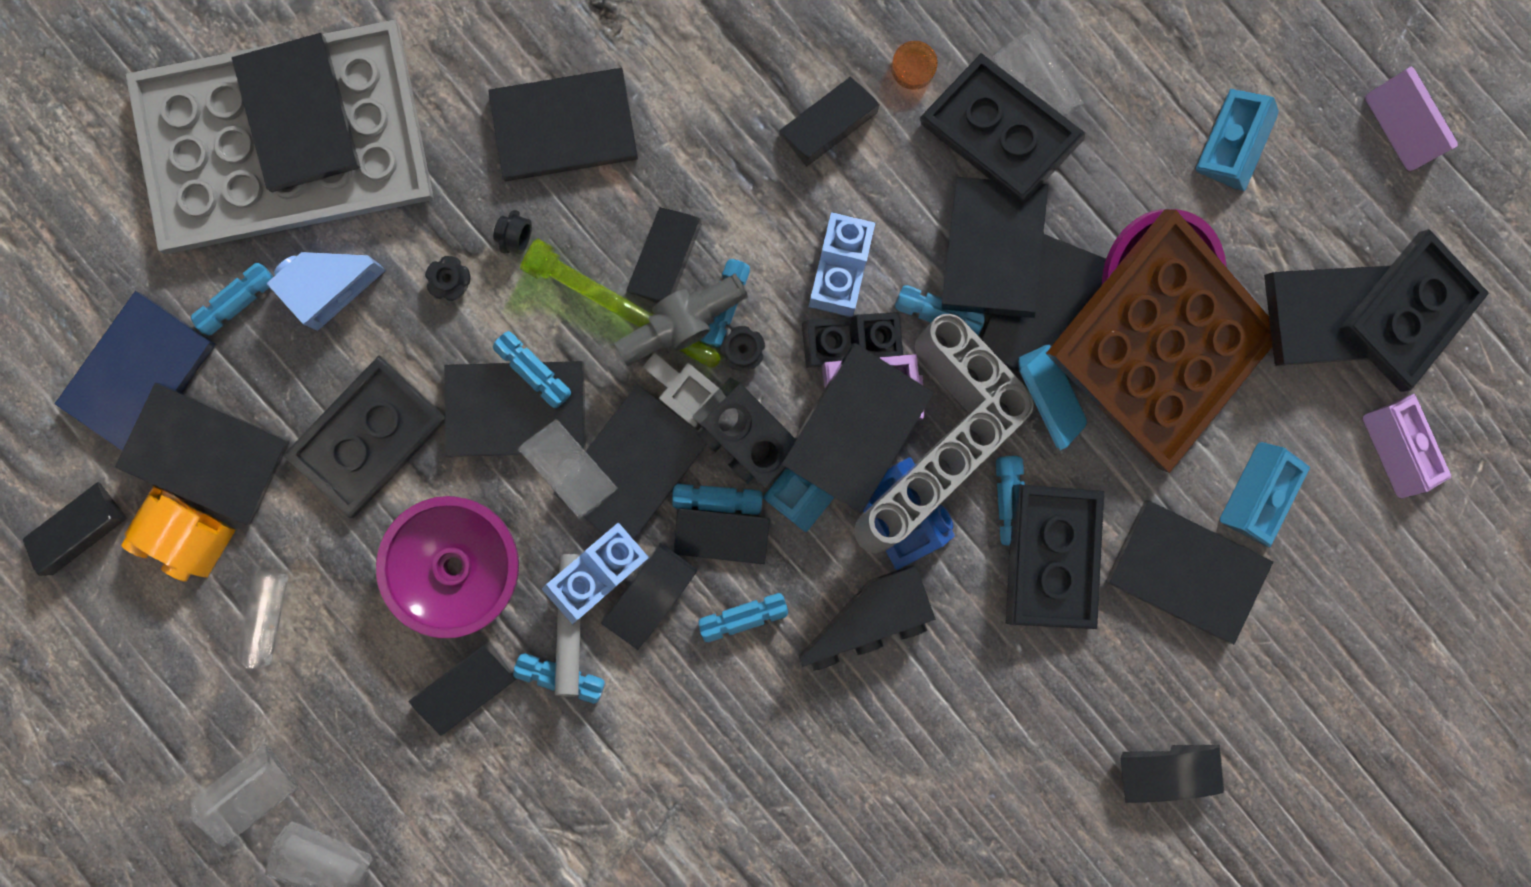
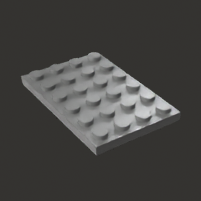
M390 20L323 34L327 41L361 168L273 193L266 189L231 57L281 43L127 73V85L158 251L164 254H171L434 200L401 30L397 21Z

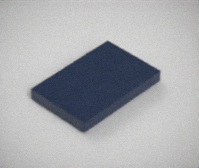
M135 291L57 399L55 405L120 450H123L154 383H161L182 393L216 344L144 294Z

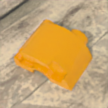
M153 485L126 530V537L121 547L138 557L148 558V556H151L164 563L161 567L164 573L177 580L187 582L191 574L208 578L236 529L210 514L191 507L185 503L184 499L174 493Z

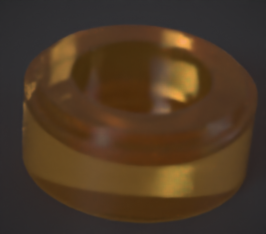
M908 41L902 44L896 50L891 64V72L895 81L900 86L911 90L927 86L932 81L937 70L938 61L936 53L928 44L921 41Z

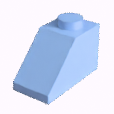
M301 252L297 257L291 256L282 261L274 271L275 276L266 284L303 325L318 331L384 273L385 269L368 255Z

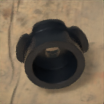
M512 210L508 217L500 216L493 233L494 241L499 243L500 252L503 254L510 252L522 254L530 240L532 222L530 219L521 217L520 212L517 210Z
M444 256L439 262L433 261L427 267L425 277L428 280L427 289L429 293L437 299L446 298L448 301L457 300L462 297L471 280L469 269L466 266H462L461 261L453 256ZM446 274L451 275L450 282H444L443 278Z
M747 326L733 328L730 334L724 337L720 345L721 354L726 357V364L737 371H742L744 368H756L764 357L762 354V350L765 349L764 338L759 332H753ZM740 345L747 346L748 349L745 353L739 351Z

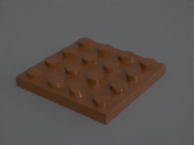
M1165 209L1046 354L1158 469L1170 473L1272 348V338L1268 314L1177 210Z

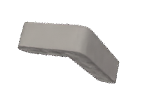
M942 314L936 317L917 337L915 352L919 360L967 410L968 414L857 520L854 529L855 539L860 547L867 552L874 554L883 553L905 539L1033 411L1034 402L1029 390L978 335L956 315ZM936 335L941 336L946 341L948 348L938 342ZM967 368L972 369L977 374L979 381L974 380L970 376ZM999 402L1004 403L1008 407L1010 415L1003 412ZM969 430H973L978 434L981 445L973 441ZM939 458L949 464L952 472L951 475L942 471L938 462ZM907 487L918 493L921 500L920 506L910 501L907 495ZM875 518L886 522L890 531L889 538L878 533L875 528Z

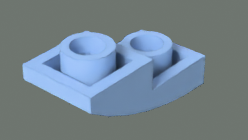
M831 212L809 307L848 317L854 315L874 231V222Z
M617 523L548 582L542 590L573 625L649 557L624 528Z

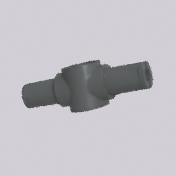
M735 273L700 294L697 290L691 294L687 289L677 291L659 301L652 308L654 315L648 318L649 323L617 340L614 344L627 367L663 347L666 350L670 347H673L675 351L682 350L705 337L711 330L709 325L714 323L713 318L747 299L748 294Z

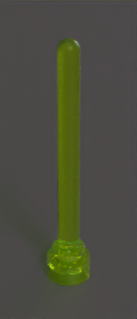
M537 238L527 250L520 266V270L536 279L540 276L545 279L552 277L639 328L650 322L648 318L653 314L559 261L560 255L554 253L555 247ZM700 341L679 350L709 368L718 366L721 361L720 354Z

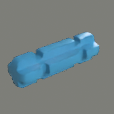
M729 259L725 265L722 277L726 279L735 273L742 285H745L750 273V266L742 261ZM738 304L713 318L714 323L709 325L710 332L700 341L709 346L720 348L727 334L725 327L730 325Z
M254 263L243 272L245 276L243 279L240 280L237 277L209 300V307L206 308L203 305L191 315V321L196 328L208 336L215 333L223 326L222 320L225 318L228 321L231 320L257 298L255 293L258 291L264 293L270 288L266 284L273 278L269 270L260 263Z
M904 285L901 288L895 305L898 311L911 316L913 312L919 313V319L930 323L942 314H953L961 318L977 335L981 332L985 320L983 313L943 310L941 297L927 293L926 297L920 295L921 290L908 285Z
M507 331L494 342L493 350L503 360H509V366L535 391H541L542 394L540 396L553 408L561 406L571 395L570 389L560 379L557 378L555 380L553 378L555 374L527 347L523 349V343L512 332Z
M1002 456L996 460V475L1001 476V483H997L999 520H1004V526L1000 527V540L1002 545L1010 546L1013 485H1025V482H1020V475H1024L1023 459L1020 456Z
M677 484L673 488L672 504L676 509L692 510V507H698L700 511L735 513V510H742V514L758 515L762 510L763 495L761 491L744 489L743 492H737V488L700 486V489H695L694 485Z
M776 593L764 597V601L760 603L755 600L722 611L723 615L716 616L715 613L703 617L698 621V626L702 639L705 642H711L723 638L722 634L729 633L730 636L764 625V621L771 619V622L785 618L788 615V608L784 596L781 593Z
M526 653L521 654L514 666L513 676L529 683L535 680L538 686L555 691L556 663L548 660L542 663L539 662V657ZM579 671V699L592 704L597 703L601 698L605 681L590 674L586 675V677L581 676V671Z

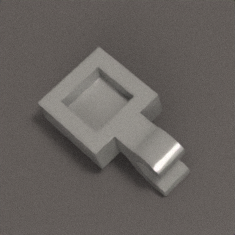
M654 353L644 364L643 368L667 387L659 399L695 428L698 423L692 416L719 388L689 363L678 373Z

